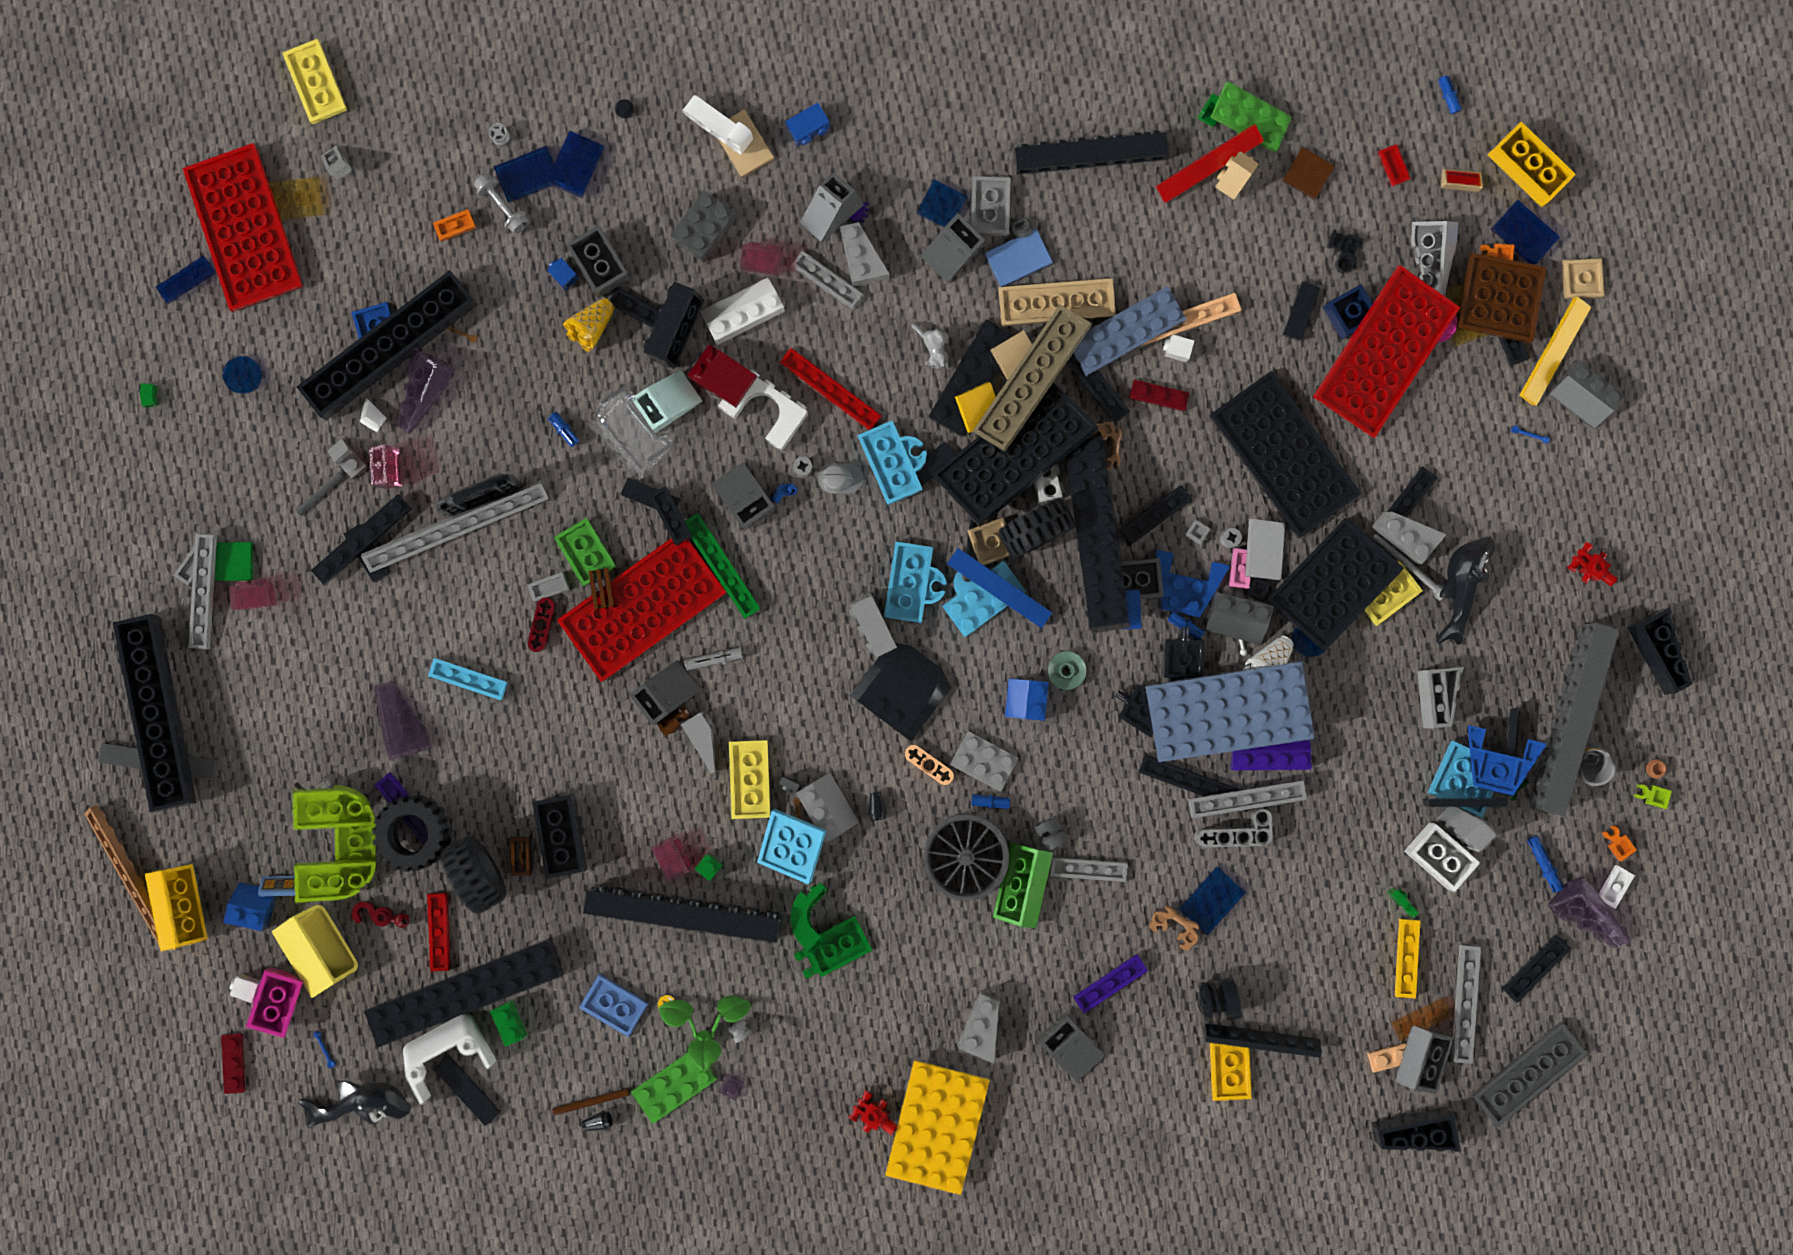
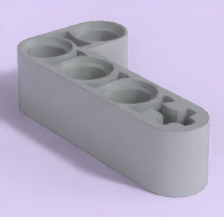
M1257 808L1251 813V827L1199 829L1196 831L1194 839L1202 847L1266 846L1271 843L1273 837L1272 816L1268 810ZM1260 812L1265 814L1263 822L1257 820V815ZM1264 831L1266 833V838L1264 841L1260 842L1258 840V834ZM1226 832L1228 838L1225 842L1221 843L1219 836L1221 833ZM1241 832L1247 834V839L1244 842H1240L1238 838ZM1205 833L1209 837L1213 836L1214 840L1205 839L1204 843V841L1200 840V837H1203Z

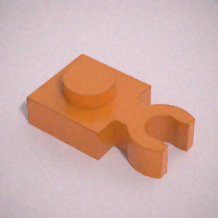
M1494 244L1493 248H1490L1488 245H1481L1479 251H1485L1487 256L1513 261L1514 245Z
M1611 825L1610 828L1613 830V834L1609 835L1607 831H1603L1602 835L1611 841L1607 846L1618 861L1622 862L1637 851V849L1625 834L1619 836V829Z

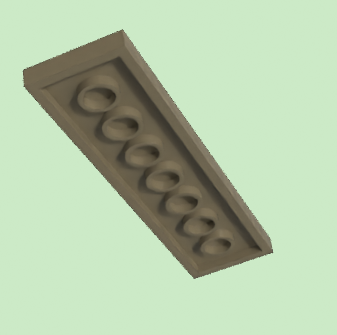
M1059 305L973 432L1006 452L1092 324Z

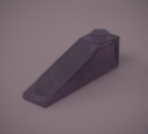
M390 681L374 686L383 739L389 760H397L432 749L427 729L419 721L417 715L410 708L395 683Z

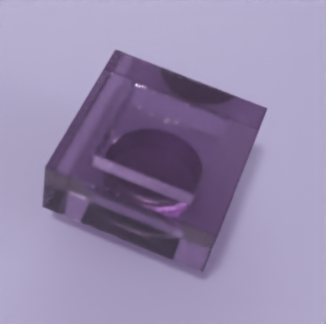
M727 1073L719 1093L736 1101L744 1081Z

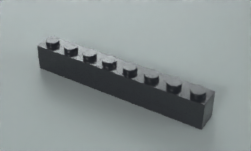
M1158 130L1143 135L1140 132H1136L1130 136L1117 134L1113 135L1112 138L1097 136L1092 140L1078 138L1072 142L1058 140L1052 144L1047 142H1039L1032 146L1020 144L1014 148L1016 175L1166 160L1169 155L1166 132L1161 133Z

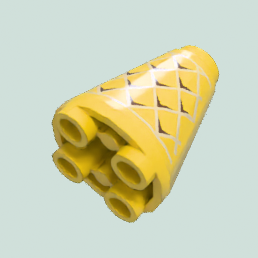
M603 298L568 318L563 323V326L568 330L566 333L568 338L573 342L577 340L582 348L589 352L596 346L613 315L614 305L608 299Z

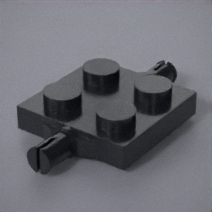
M1181 626V637L1165 639L1163 677L1178 680L1203 677L1204 639L1189 638L1190 627L1186 626L1185 628V626Z
M1138 684L1129 696L1118 690V694L1115 697L1123 701L1124 704L1117 717L1151 738L1153 727L1146 689Z

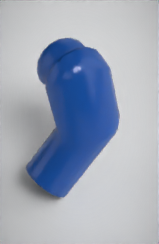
M793 483L780 484L770 499L778 504L783 496L795 495L798 489Z

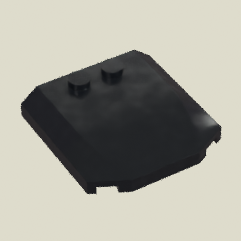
M508 473L496 474L446 495L435 503L438 512L452 517L471 509L469 504L498 491L508 494L522 488L523 484Z
M895 643L897 648L878 657L850 696L909 741H912L950 691L951 686L939 666L912 646Z

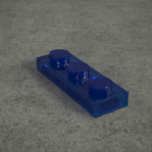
M203 255L157 285L156 289L164 301L170 304L214 275L216 271L207 257Z

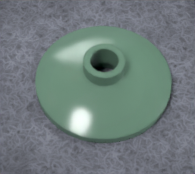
M1069 651L1060 652L1050 660L1048 676L1056 687L1063 690L1074 689L1085 679L1086 666L1083 659L1076 653ZM1064 667H1068L1070 669L1069 674L1066 675L1063 673Z

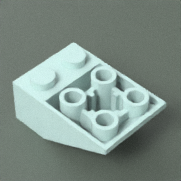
M682 370L645 388L631 398L655 433L703 402Z

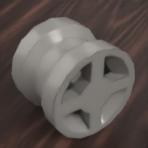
M495 123L490 126L489 136L492 141L499 146L506 145L510 140V133L506 126L501 123Z
M799 457L793 464V469L799 477H807L812 473V463L807 457Z
M1236 528L1225 530L1220 537L1222 545L1226 548H1233L1239 545L1242 540V535Z
M745 1019L728 1028L729 1033H732L734 1036L733 1040L735 1043L752 1034L751 1030L746 1027Z

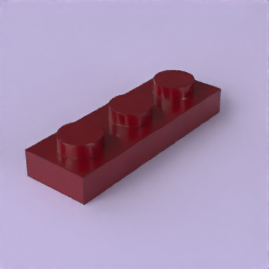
M1134 379L1129 399L1185 412L1189 392Z
M243 1033L221 1035L224 1094L244 1093L246 1089Z

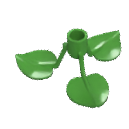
M737 996L723 997L717 1004V1010L720 1014L715 1021L711 1033L706 1030L697 1033L693 1020L689 1017L693 1014L694 1009L686 1001H668L662 1004L658 1011L662 1020L673 1027L682 1026L687 1020L689 1021L694 1034L693 1037L696 1040L691 1041L689 1044L688 1054L692 1061L702 1071L706 1072L721 1055V1046L716 1041L711 1040L714 1038V1033L720 1019L724 1016L727 1022L741 1020L749 1012L751 1003Z

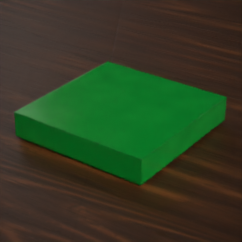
M217 542L214 581H253V543Z

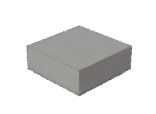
M1194 519L1185 536L1201 546L1211 528Z

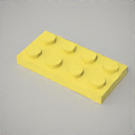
M318 39L282 53L311 124L347 111Z
M768 740L729 742L732 819L770 818Z

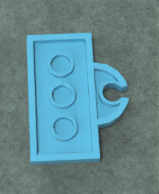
M893 421L857 435L887 505L923 491L916 473L926 463L927 453L922 451L919 456L911 454L912 448L923 446L920 440L911 436L899 437Z
M895 542L884 618L922 623L924 604H933L944 596L945 591L934 592L931 588L932 583L936 581L942 585H947L943 573L937 568L931 567L933 547Z
M1005 561L1000 562L991 569L992 572L1023 593L1026 592ZM959 572L956 573L954 578V589L957 595L942 605L964 637L1008 606L971 580L964 581L962 574Z

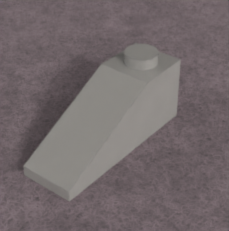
M700 712L682 723L681 726L712 774L716 772L713 729L711 727L713 722L708 714L704 715L703 712Z

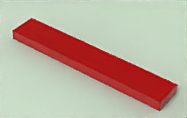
M1256 124L1246 128L1157 184L1155 187L1163 202L1170 201L1224 167L1231 156L1236 157L1240 151L1245 154L1264 142Z
M790 348L779 362L866 429H873L882 417V415L793 348Z

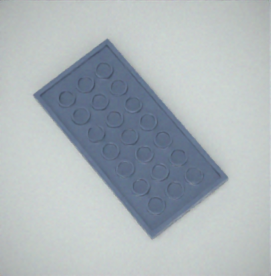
M1302 661L1146 686L1158 762L1314 739Z

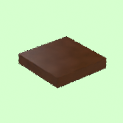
M1302 147L1282 181L1315 200L1335 166Z

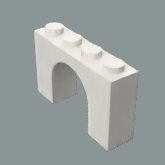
M750 369V371L756 374L758 377L760 376L754 370ZM758 377L737 408L723 400L720 402L718 407L736 419L747 402L752 398L767 396L773 399L779 406L780 414L776 424L765 439L780 451L784 450L808 415L806 406L799 401L794 403L790 400L791 396L786 392H778L774 389V384L768 380L764 382Z

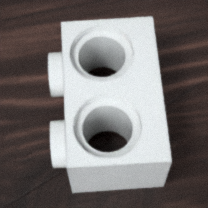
M1058 464L1050 469V476H1041L1033 483L1039 504L1062 498V493H1065L1063 483L1059 482L1057 475H1060ZM1052 486L1055 489V494H1046L1045 487Z

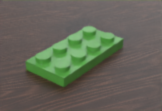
M1228 81L1224 84L1210 118L1238 133L1256 124L1264 140L1259 145L1272 152H1276L1292 116Z
M687 1052L633 1089L631 1093L651 1123L654 1124L715 1082L717 1077L710 1067L706 1072L702 1071L692 1061Z

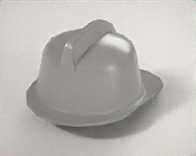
M850 463L826 464L818 474L820 487L828 493H854L860 489L864 480L860 468Z

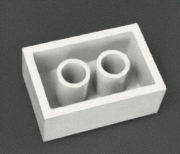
M1428 823L1404 851L1447 890L1453 892L1460 887L1480 864L1478 860L1434 823Z

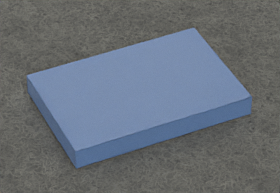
M1037 229L1032 230L1031 234L1025 238H1015L985 252V256L1000 287H1005L1053 263Z
M599 974L579 1008L629 1037L649 1002Z

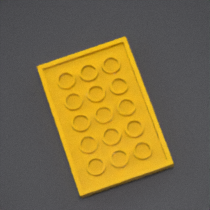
M914 1060L885 1176L961 1195L990 1080L981 1076Z

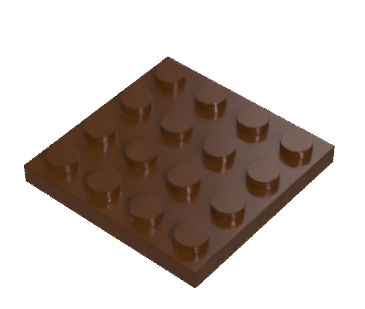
M1471 253L1467 265L1456 329L1532 343L1534 341L1547 267Z

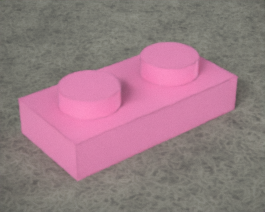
M1233 549L1229 587L1249 589L1250 577H1245L1247 550Z

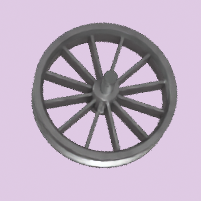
M958 814L948 817L932 830L926 841L924 849L926 873L932 884L948 897L965 901L985 897L1001 884L1006 875L1009 864V851L1005 838L1000 830L984 817L974 814ZM968 820L970 823L967 846L963 847L954 822ZM972 821L985 825L987 828L971 848L969 847ZM949 824L953 826L961 846L960 849L938 834ZM989 829L999 840V842L978 851L973 850ZM936 835L955 849L957 854L931 851L930 848ZM1001 844L1003 860L976 857V854ZM930 853L957 857V859L932 869ZM974 861L1002 863V866L995 878ZM959 862V865L944 884L933 873ZM971 864H974L994 881L981 890ZM963 865L961 892L945 887L960 866ZM966 866H969L979 890L977 892L963 893Z

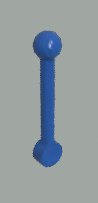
M1518 426L1511 428V432L1514 434L1518 432L1542 440L1544 443L1550 442L1548 436H1539L1521 430Z
M315 1031L313 1036L317 1038L328 1061L327 1067L333 1068L335 1061L331 1060L320 1037L321 1032Z

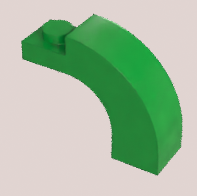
M820 882L814 884L809 889L807 896L800 892L791 909L790 921L793 934L800 945L810 954L824 941L813 929L810 922L813 907L828 891Z

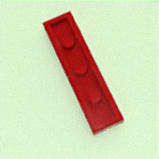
M448 892L428 893L430 972L450 971Z

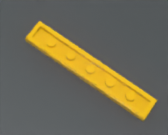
M1574 297L1519 395L1531 405L1537 406L1591 309V306L1579 297Z

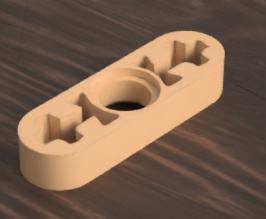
M911 745L906 749V759L942 785H948L953 781V772L916 745ZM910 749H917V754L921 757L922 754L926 755L920 765L916 763L919 761L916 757L909 758L910 753L908 751ZM928 759L933 760L935 763L934 769L930 771L924 768V762ZM938 765L942 766L939 770L943 773L949 772V780L941 781V775L938 773L936 776L932 775L937 770Z

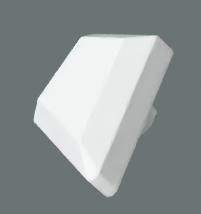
M366 398L360 422L377 432L387 418Z

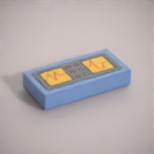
M295 876L262 877L258 890L259 896H295Z

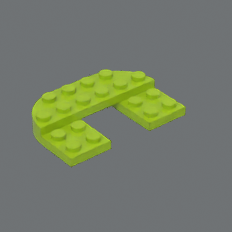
M334 785V788L293 790V830L335 828V861L294 863L295 903L349 898L359 893L360 889L371 881L376 868V845L373 846L372 842L375 839V835L372 834V828L376 826L374 823L375 814L368 799L359 791L341 785Z

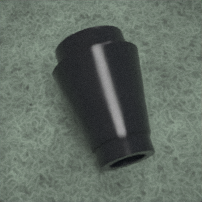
M881 792L870 793L868 812L870 820L886 819L887 811Z
M601 1111L582 1121L585 1132L608 1130L613 1125L612 1115L609 1111Z

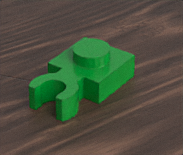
M1391 888L1387 892L1409 917L1415 918L1419 914L1407 900L1408 895L1403 890Z

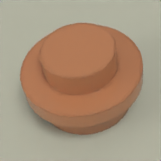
M1653 759L1647 763L1646 772L1651 778L1658 779L1666 773V766L1661 760Z

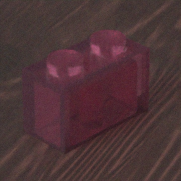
M755 242L743 244L740 268L742 271L779 276L782 251L775 245L763 247Z
M388 445L369 448L371 486L383 489L401 486L399 449Z
M267 579L255 580V584L237 582L236 586L229 587L231 610L240 611L276 606L274 583L267 582Z
M672 836L651 847L668 882L691 870V861L687 855H683L681 851L683 846L679 838L675 839Z

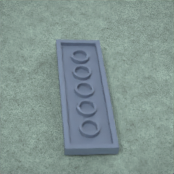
M1167 286L1090 329L1073 352V355L1085 376H1088L1184 322L1186 317Z

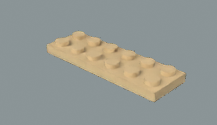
M1113 278L998 288L1001 326L1047 323L1059 305L1085 320L1111 318L1116 315Z

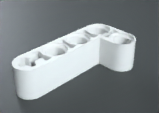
M695 95L682 110L687 117L741 155L753 140L752 132L740 122L735 124Z

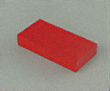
M1397 144L1378 152L1392 187L1411 179Z

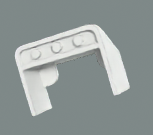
M466 1013L453 1018L404 1046L403 1057L406 1078L420 1104L431 1097L424 1082L426 1069L423 1063L457 1045L459 1051L464 1055H471L478 1051L486 1069L496 1062L488 1043L471 1014Z

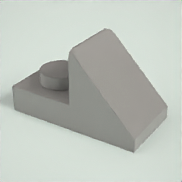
M337 146L321 155L326 170L336 180L352 171Z
M342 438L328 450L332 460L339 464L352 479H355L368 467Z

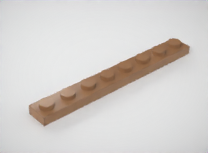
M98 805L92 806L84 815L159 945L150 896L143 886V880L140 876H137L133 862L124 853V846L116 839L115 831L107 823L104 811L99 809Z

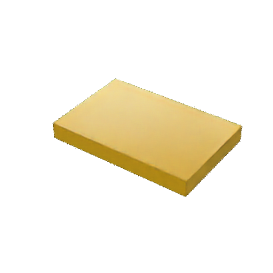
M1210 1043L1212 1100L1252 1099L1250 1048Z

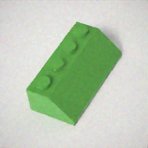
M1010 842L1008 847V869L999 887L993 918L1020 927L1036 928L1053 853Z

